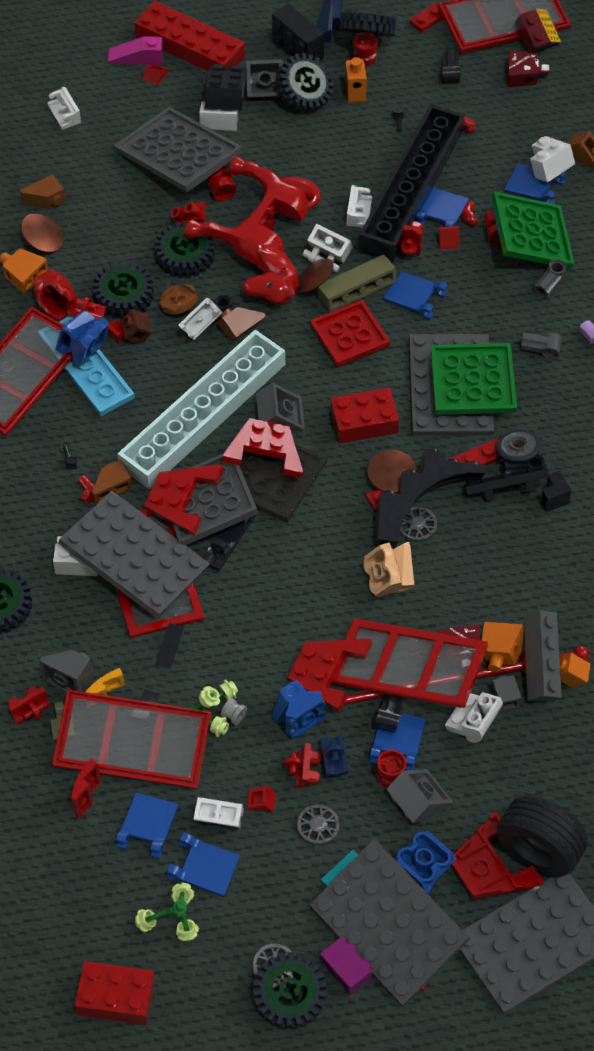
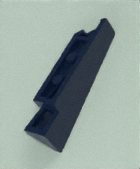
M324 0L316 27L324 32V42L331 43L332 30H339L343 0Z

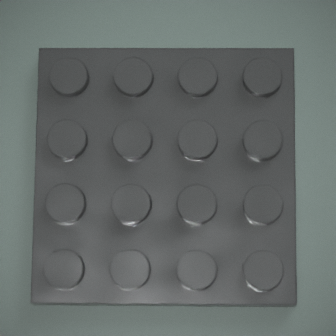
M223 454L190 467L220 464L224 470L218 484L197 482L184 513L199 515L202 520L195 536L189 534L183 528L176 527L172 523L178 540L182 545H188L259 514L240 466L222 462Z

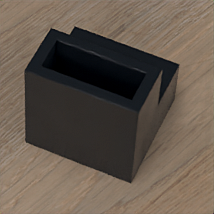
M560 471L549 474L546 488L542 489L540 503L546 513L565 506L570 502L572 490Z

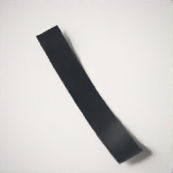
M173 623L168 624L155 665L171 669L183 633V626ZM144 690L139 701L156 703L160 694ZM134 710L130 717L146 721L151 712Z

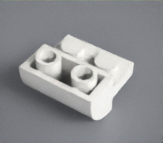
M484 692L480 696L470 693L465 708H455L445 724L446 729L466 736L469 742H479L503 705L501 697Z

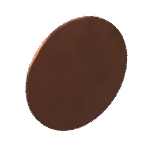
M30 214L23 219L21 231L31 246L43 252H55L61 248L64 242V235L54 220L42 214Z
M328 258L320 259L304 269L298 277L299 286L296 291L298 293H306L327 281L333 270V261Z
M385 450L376 454L370 460L367 472L369 480L376 488L382 491L391 490L399 492V478L402 472L409 469L417 471L414 460L408 454L399 450Z

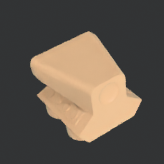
M390 542L382 544L364 556V569L370 576L369 588L376 597L404 592L415 585L409 542L395 549L391 548Z

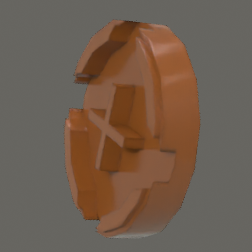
M183 284L181 287L175 285L161 295L159 304L164 313L170 315L180 314L191 309L196 304L198 294L192 285Z

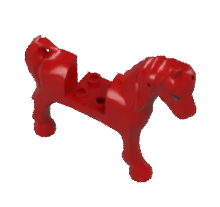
M234 157L229 165V174L235 176L246 175L261 183L264 188L262 202L236 228H226L213 221L200 224L195 220H190L186 225L184 237L188 239L202 236L213 237L230 244L238 255L257 265L264 272L262 275L246 279L243 283L244 292L251 296L265 297L279 306L285 305L295 296L299 281L296 268L283 251L284 244L282 239L272 231L276 224L274 214L276 211L302 221L308 210L320 203L321 194L319 188L307 179L277 177L266 167L262 168L253 161H244L242 158Z

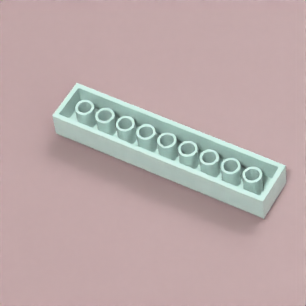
M254 330L118 453V460L122 462L131 477L147 489H151L159 472L170 471L285 366V350L257 330Z

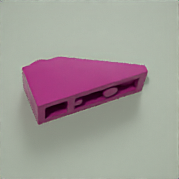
M141 37L109 48L108 63L162 65V37Z

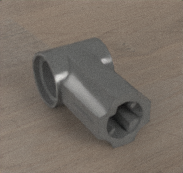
M554 259L549 263L548 269L534 286V290L538 295L549 297L556 286L564 281L566 272L565 262L560 259Z
M524 332L521 350L542 353L545 358L551 357V359H556L560 354L562 337L557 333H548L543 336Z

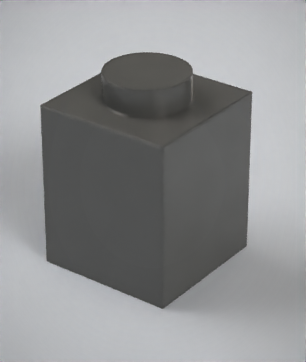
M514 675L508 677L500 676L493 680L492 693L494 696L501 697L503 702L499 712L520 708L522 697Z

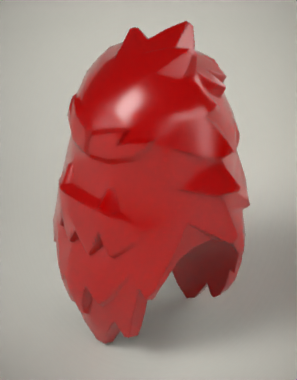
M48 270L34 278V293L39 306L42 307L47 315L57 320H64L67 307L73 299L77 301V294L68 279L55 270Z

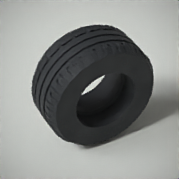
M524 795L515 798L497 825L499 842L515 860L527 868L533 865L538 873L550 877H563L573 872L588 846L587 833L577 818L560 805L534 795Z

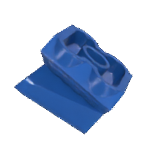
M82 311L60 330L56 351L62 354L72 352L74 364H85L105 341L109 328L108 322L104 317L95 318L88 312Z
M294 680L280 690L272 713V719L276 723L286 722V736L297 738L324 719L326 713L323 711L326 702L321 698V692L306 691L298 681Z
M423 830L415 834L413 840L406 847L400 849L398 855L394 858L428 894L431 892L437 879L456 861L452 851L430 832Z

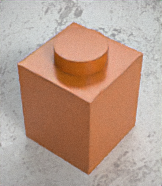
M573 653L559 658L562 683L571 688L588 683L590 663Z

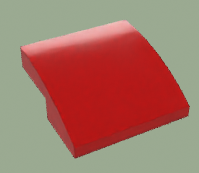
M92 758L81 770L72 791L71 798L74 813L78 819L93 804L92 792L101 783L98 762Z

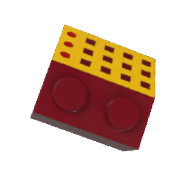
M534 9L520 14L514 22L528 53H535L561 43L547 10Z

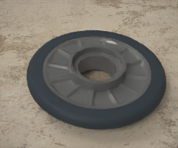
M523 429L511 430L498 439L496 450L507 461L525 462L538 455L541 450V440L531 431ZM516 444H523V445H524V446L521 447V448H516V447H514V445H516Z

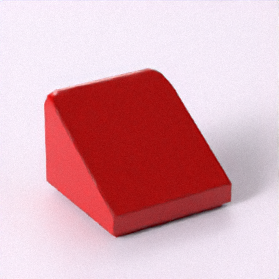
M155 64L149 65L144 69L143 80L159 85L169 70Z
M459 226L439 227V246L441 250L459 248Z
M120 320L108 323L109 328L107 331V335L118 344L125 339Z
M269 786L249 789L247 810L274 812L276 792Z

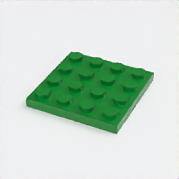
M494 191L491 195L504 256L548 265L552 260L560 259L565 262L566 268L569 269L575 265L561 205Z
M511 343L431 345L435 415L517 413Z

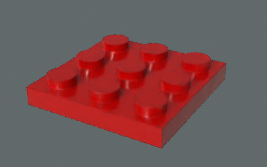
M363 299L310 320V326L336 367L390 346V340Z

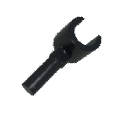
M395 107L393 108V118L397 122L398 132L402 131L403 107H401L399 112L395 111Z
M64 445L66 468L77 469V457H71L68 446Z

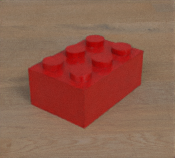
M390 388L331 398L330 411L339 443L398 434L399 418Z
M84 961L75 1002L77 1016L147 1025L155 985L154 971Z

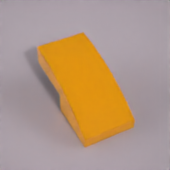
M115 669L93 683L86 692L107 695L106 692L124 686L125 682L121 669ZM86 702V705L89 708L96 705V703Z

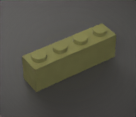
M383 254L323 282L317 287L318 299L329 312L335 311L397 282L396 267Z

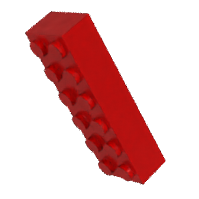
M154 1L134 22L136 38L162 37L163 51L209 72L210 65L222 64L231 67L239 65L245 58L244 42L157 1Z

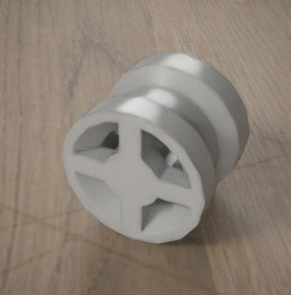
M230 698L221 711V717L229 718L231 723L238 725L245 717L247 707L243 704H237L235 699Z

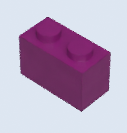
M340 937L320 953V963L349 996L372 979V966L365 958L361 959L357 955V950L350 941L346 942Z

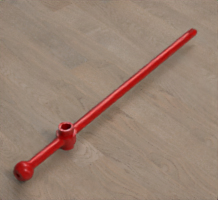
M578 646L572 652L559 654V658L569 653H573L585 661L589 658V652L585 646ZM525 652L520 655V662H516L513 665H502L500 672H493L488 668L480 669L476 679L522 670L526 675ZM459 673L430 679L427 688L463 682L465 675ZM419 681L398 686L416 689ZM367 691L347 695L344 705L381 698L385 694Z

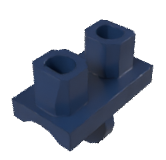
M343 736L320 738L326 777H341L348 774Z

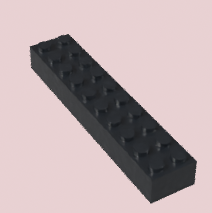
M430 104L359 233V250L377 256L384 254L387 259L395 260L401 248L403 228L405 225L410 226L412 221H416L418 211H421L464 131L465 115Z

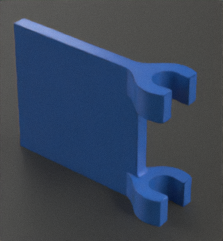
M517 164L504 191L554 204L555 192L548 191L552 181L563 186L566 178H564L566 172L564 171L549 182H545L535 178L531 166Z
M433 188L421 211H418L416 222L424 225L426 218L445 223L444 227H453L458 222L469 198Z
M401 271L396 278L397 282L392 284L383 300L415 311L422 317L431 320L434 312H431L433 305L427 302L433 293L445 298L448 294V291L445 290L448 284L445 282L434 283Z
M401 714L395 732L378 727L370 754V764L377 765L381 752L393 749L401 752L406 757V771L414 770L426 719Z
M136 793L122 829L117 835L116 842L118 843L116 848L125 850L129 837L152 842L151 857L160 859L164 843L179 805Z
M183 832L179 846L190 849L183 869L173 864L169 865L166 878L182 881L211 893L225 896L240 855L197 840L192 835Z

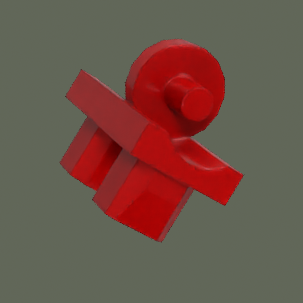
M190 202L183 208L174 207L172 208L171 217L176 220V223L179 222L180 226H183V222L188 224L190 220H195L201 224L205 221L204 209L206 208V203L199 202L195 204Z
M412 221L410 226H404L400 248L402 253L408 256L413 254L420 256L422 252L423 224Z
M86 297L85 300L77 298V301L74 299L71 301L66 311V316L75 318L82 311H86L95 318L104 317L106 306L92 303L89 297Z
M35 686L27 689L24 698L14 697L8 701L9 710L17 725L32 716L39 720L41 718L39 712L51 705L43 687L38 689Z
M304 743L303 749L299 750L298 753L292 752L291 757L284 760V767L290 769L289 774L296 775L295 788H302L304 785L315 786L319 781V772L310 770V765L318 766L321 753L311 750V744Z

